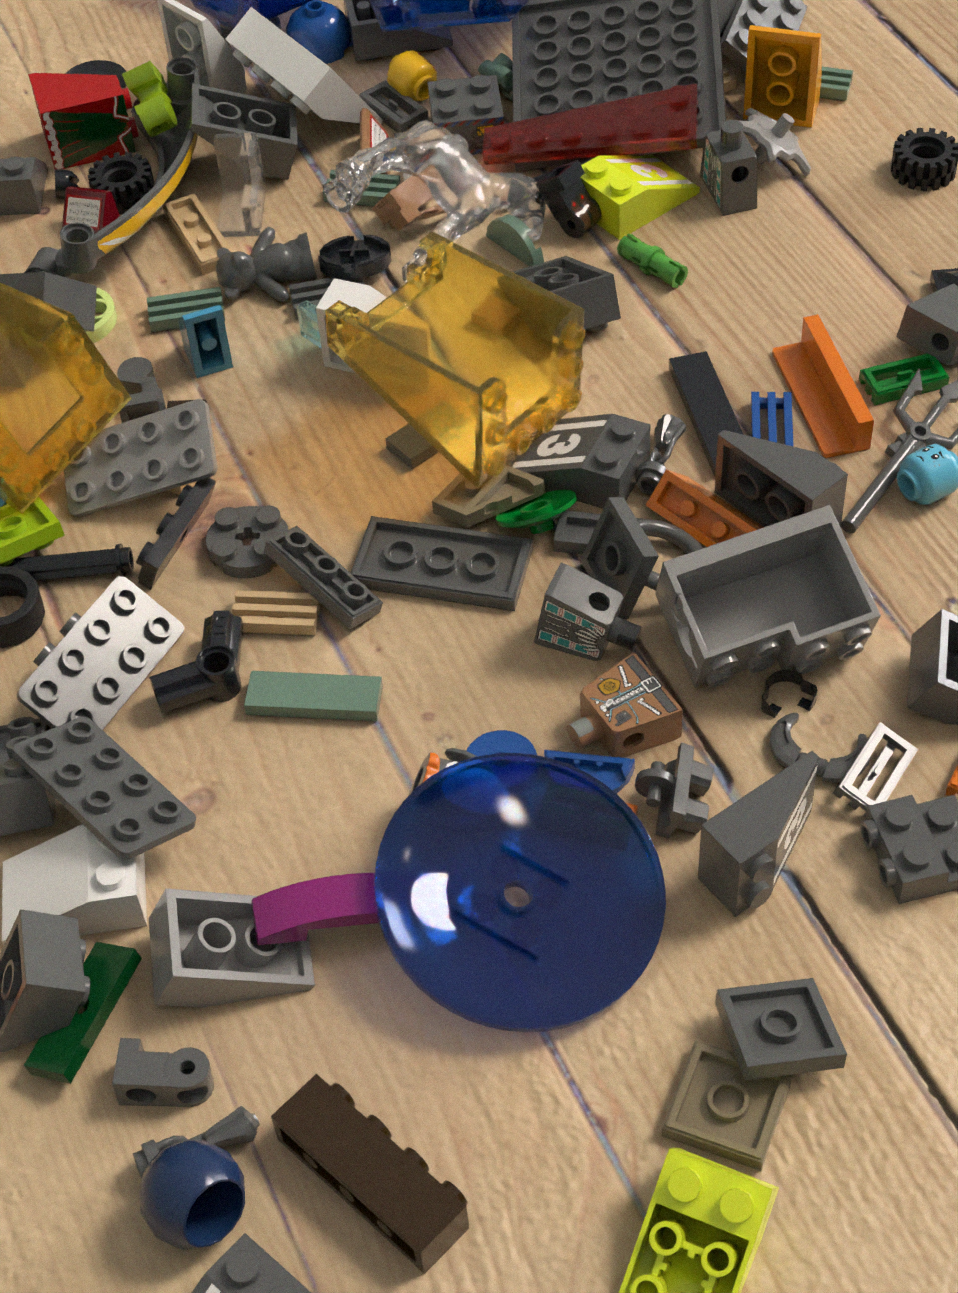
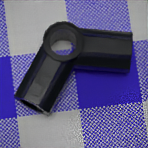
M229 610L214 611L210 617L204 620L202 648L197 655L196 661L149 677L162 713L205 698L214 702H225L237 696L242 687L239 675L243 636V621L241 617L233 615Z

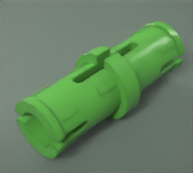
M630 233L627 234V237L624 236L620 240L617 253L637 264L644 274L657 276L673 288H678V285L681 286L686 280L688 268L665 255V251L655 245L650 246Z

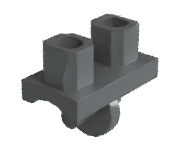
M681 743L678 747L677 759L668 762L666 765L655 761L651 764V768L641 770L636 776V791L646 797V804L648 806H659L656 835L669 839L676 828L699 833L701 825L708 819L709 805L688 798L689 792L700 796L706 794L710 788L714 770L713 767L693 760L694 746Z

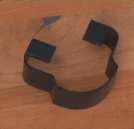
M779 670L772 673L766 679L761 700V710L763 713L775 718L782 709L780 706L773 703L769 705L766 702L769 695V687L778 682H792L800 685L802 692L814 697L812 701L802 697L797 704L798 706L811 711L815 705L818 689L816 685L803 680L801 673L793 670Z

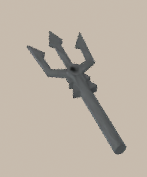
M920 369L917 370L893 409V413L906 432L898 435L895 443L887 446L885 453L890 457L889 461L841 522V527L844 531L851 534L856 532L896 479L900 463L904 457L925 447V445L938 444L952 449L958 443V428L949 438L931 433L930 429L949 403L957 402L958 380L942 387L939 391L941 398L922 422H915L905 409L913 396L921 395L923 391Z

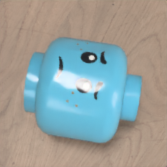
M938 444L927 445L907 455L901 461L899 472L897 473V484L900 491L908 500L915 501L921 505L932 504L952 494L958 488V456Z

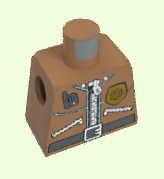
M634 652L582 689L580 692V715L582 718L567 725V732L572 743L578 749H582L599 740L611 757L623 758L680 738L682 735L683 709Z

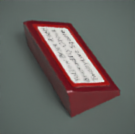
M71 186L66 188L62 227L70 223H85L93 228L95 234L120 217L111 191Z

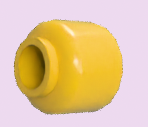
M414 50L405 51L396 55L391 60L387 72V81L401 95L409 96L416 102L424 101L429 98L428 82L437 81V71L420 53Z

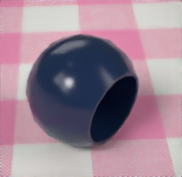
M204 1140L183 1141L164 1148L151 1160L143 1173L140 1183V1213L156 1238L182 1250L209 1247L221 1241L234 1229L241 1218L245 1206V1181L238 1164L228 1151Z

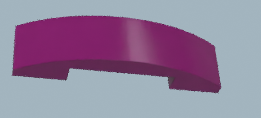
M400 873L335 875L284 886L251 900L258 945L306 941L308 930L400 921L403 932L445 928L450 925L441 882L416 875Z

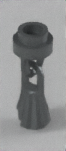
M665 414L662 418L658 419L657 426L654 429L652 452L648 461L641 463L635 474L637 487L645 494L651 495L667 469L664 463L669 459L677 440L686 431V425L680 418ZM659 451H665L663 457Z
M240 1106L207 1131L193 1138L187 1139L184 1136H171L159 1142H155L152 1139L141 1144L142 1150L132 1154L142 1179L143 1173L151 1160L164 1148L174 1143L204 1140L218 1147L254 1141L260 1123L255 1113H250L243 1106Z

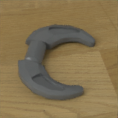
M798 713L785 715L771 729L769 746L774 758L780 765L786 768L807 754L801 752V748L794 742L790 733L792 727L799 720ZM859 734L857 747L847 756L831 758L829 762L819 757L816 776L823 777L822 781L839 783L866 742L867 736ZM869 757V759L867 760V762L865 763V765L863 766V768H862V770L860 771V773L858 774V776L861 775L862 772H863V771L867 768V766L869 765L870 757Z

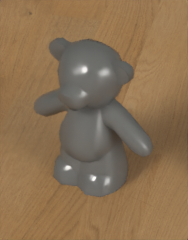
M267 227L259 235L250 255L241 251L230 252L227 248L218 249L216 275L219 284L225 289V296L229 300H234L239 296L240 292L247 290L256 283L263 291L277 301L286 302L289 299L288 291L277 282L317 279L307 232L299 234L296 239L290 240L285 244H272L275 239V230Z

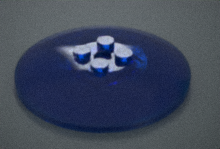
M496 753L460 761L429 777L414 789L394 813L383 835L374 871V900L379 925L391 953L405 974L420 990L448 1011L468 1021L504 1031L545 1032L562 1029L584 1022L602 1013L622 998L641 977L653 957L664 925L666 889L663 870L651 837L636 814L613 790L587 772L570 764L533 754ZM510 887H519L528 894L530 903L523 907L513 906L506 900L504 891Z

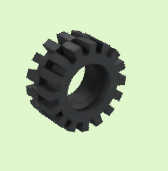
M917 128L916 133L910 129L905 132V136L900 134L893 148L891 163L893 178H899L898 183L902 186L908 182V188L913 190L916 186H921V191H927L928 186H931L933 191L939 190L940 184L943 187L948 186L949 182L955 178L958 164V143H955V138L953 136L946 138L947 132L944 131L936 134L935 128H929V132H924L923 128Z
M120 152L113 153V158H109L108 155L103 156V162L95 161L93 163L94 168L90 167L88 171L90 188L111 191L119 214H124L125 209H130L155 184L149 161L146 158L142 159L140 154L132 157V152H125L124 156H120Z

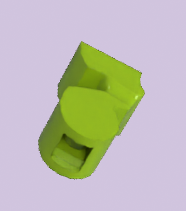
M151 61L122 74L128 89L140 102V104L134 106L135 111L150 137H154L178 125L175 112L171 106L172 101L167 96L168 87L164 77Z

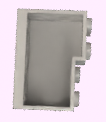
M830 505L663 562L655 593L695 688L704 684H708L710 688L723 685L733 679V674L749 669L750 673L760 672L775 663V659H777L781 670H797L798 673L805 674L819 668L823 664V660L838 656L839 660L851 658L864 650L863 646L872 635V631L881 617Z

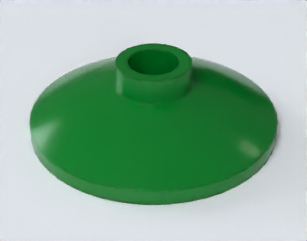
M571 490L544 492L542 496L498 514L496 521L501 527L530 528L532 534L543 533L555 526L553 519L565 513L576 502L577 497L575 492Z

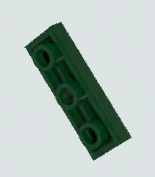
M102 942L95 943L83 963L84 976L90 978L88 1000L84 1006L78 1007L69 1026L39 1038L23 1065L31 1075L69 1084L72 1083L142 960L136 949Z

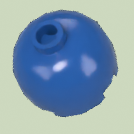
M312 0L300 6L292 13L286 26V34L325 64L342 59L344 57V50L347 47H352L347 17L337 6L327 2Z

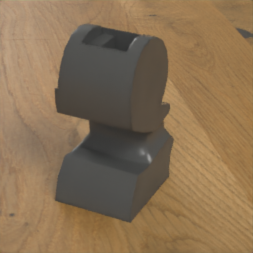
M133 357L122 362L117 370L123 396L118 406L122 423L165 410L163 392L156 383L151 362L143 357Z

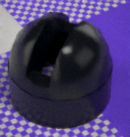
M55 169L56 198H65V190L70 186L79 187L77 185L79 178L72 171Z

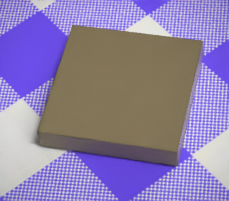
M695 1040L662 1126V1136L762 1171L793 1081V1075L745 1081L733 1052Z

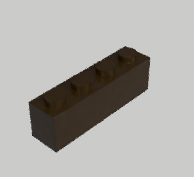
M315 1074L271 1116L277 1140L425 1274L469 1229L466 1206L468 1202L465 1196L451 1182L445 1180L441 1184L428 1172L429 1167L425 1160L414 1149L407 1147L405 1150H402L393 1142L389 1129L379 1118L372 1114L366 1118L354 1107L355 1102L351 1095L340 1084L334 1082L330 1086L319 1075Z

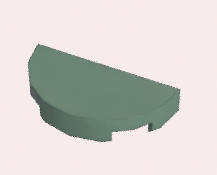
M506 214L503 217L494 219L487 226L486 237L529 267L544 262L541 247L535 249L532 240L527 235L531 232V229L519 218Z

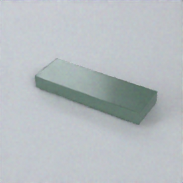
M251 671L244 708L246 715L377 721L383 689L382 677Z

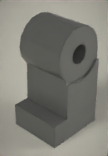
M120 1038L112 1086L119 1105L193 1107L206 1102L212 1095L214 1078L209 1059L204 1052L197 1048H181L174 1053L147 1052L143 1049L141 1039Z

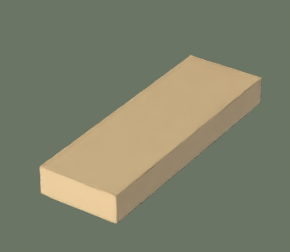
M193 193L162 205L165 217L201 274L205 275L216 271L218 249L227 248L230 252L233 251L197 195Z

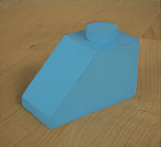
M220 305L183 315L178 320L183 347L197 378L233 368L223 311Z

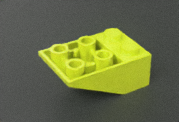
M669 1148L619 1293H741L762 1240L779 1187L681 1148Z

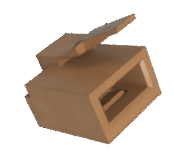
M428 164L388 192L372 209L384 225L389 223L393 229L396 228L399 232L416 220L429 219L453 211L460 206V203L445 207L435 205L419 212L420 209L429 204L446 188Z

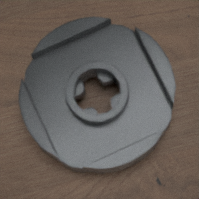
M267 505L263 507L243 506L220 509L215 514V522L210 526L206 535L209 558L214 566L216 563L218 566L223 567L225 574L235 578H255L271 572L270 565L276 562L264 552L266 541L288 530L287 523L282 519L278 508ZM254 538L251 541V545H243L242 540Z

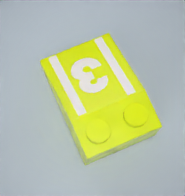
M652 154L642 156L599 155L581 165L585 173L580 178L590 197L597 202L601 209L602 217L597 224L618 240L700 193L699 186Z

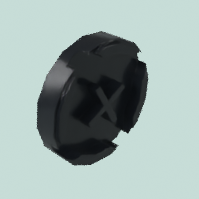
M367 234L363 235L364 240L355 241L354 236L350 235L331 240L319 250L320 271L328 277L347 280L366 278L378 274L388 268L392 262L390 245L381 237Z

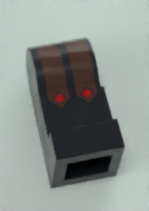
M578 160L555 167L535 184L555 220L558 221L564 232L573 238L582 237L602 217L599 205L590 197L580 178L585 172Z

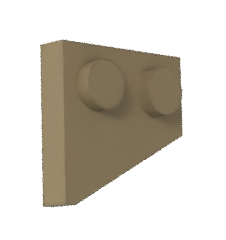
M478 454L432 501L433 514L462 526L470 527L542 496L545 492L544 479Z

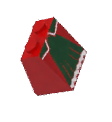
M28 74L54 169H67L97 160L101 161L102 157L106 155L109 158H113V153L120 152V156L125 155V152H136L133 138L139 137L134 116L128 117L127 113L128 109L133 108L128 88L121 89L117 75Z

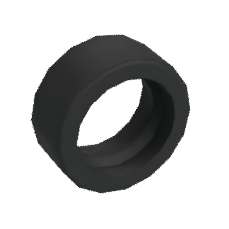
M0 567V597L19 596L26 600L15 612L8 616L0 617V648L19 644L33 636L42 625L45 615L44 604L37 582L28 572L16 567Z

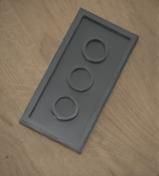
M371 516L351 574L369 590L515 611L533 551V539Z

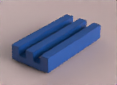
M751 392V437L761 439L760 409H767L768 441L777 443L776 409H783L784 444L794 447L792 393L783 392V398H776L775 392H767V398H762L759 396V392Z

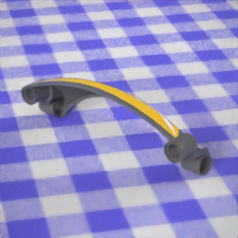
M183 57L170 60L166 66L167 96L172 101L171 106L177 118V126L154 137H150L135 111L134 106L140 104L138 99L135 100L131 110L138 129L151 144L159 162V171L153 188L128 211L95 234L93 228L85 223L76 222L65 225L60 231L61 249L41 248L24 273L47 272L68 278L72 273L82 274L92 271L97 265V259L113 251L136 234L173 193L188 168L198 139V135L190 130L192 83L200 85L198 65L194 60Z

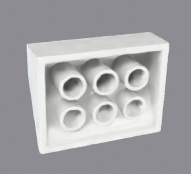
M250 7L225 39L235 48L232 55L247 68L253 64L254 66L251 70L265 83L272 79L271 86L284 98L287 99L291 94L293 98L290 101L304 114L307 115L311 110L321 119L360 123V111H362V108H367L380 124L383 122V119L328 65L252 7Z

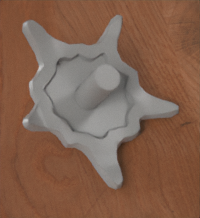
M753 108L747 109L745 115L748 116L747 121L740 122L743 124V133L752 137L759 145L755 150L757 163L763 164L766 159L770 163L777 157L786 162L792 160L798 165L805 176L809 175L811 167L800 149L798 137L789 131L795 122L790 115L783 113L779 120L776 121Z

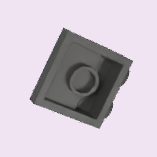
M913 795L867 806L865 820L861 821L860 824L862 838L868 849L874 848L879 859L878 871L881 881L886 888H892L899 904L958 890V801L955 795L919 804L916 803Z

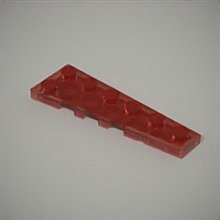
M697 84L676 85L662 91L484 128L482 153L484 164L495 165L597 157L599 155L697 149Z

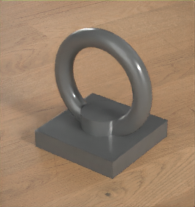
M609 497L580 561L590 577L621 592L624 600L619 618L629 619L644 586L656 591L660 576L659 573L652 571L659 555L647 536L659 537L672 542L686 554L703 549V547L693 536L677 526L653 519L637 520L624 497Z

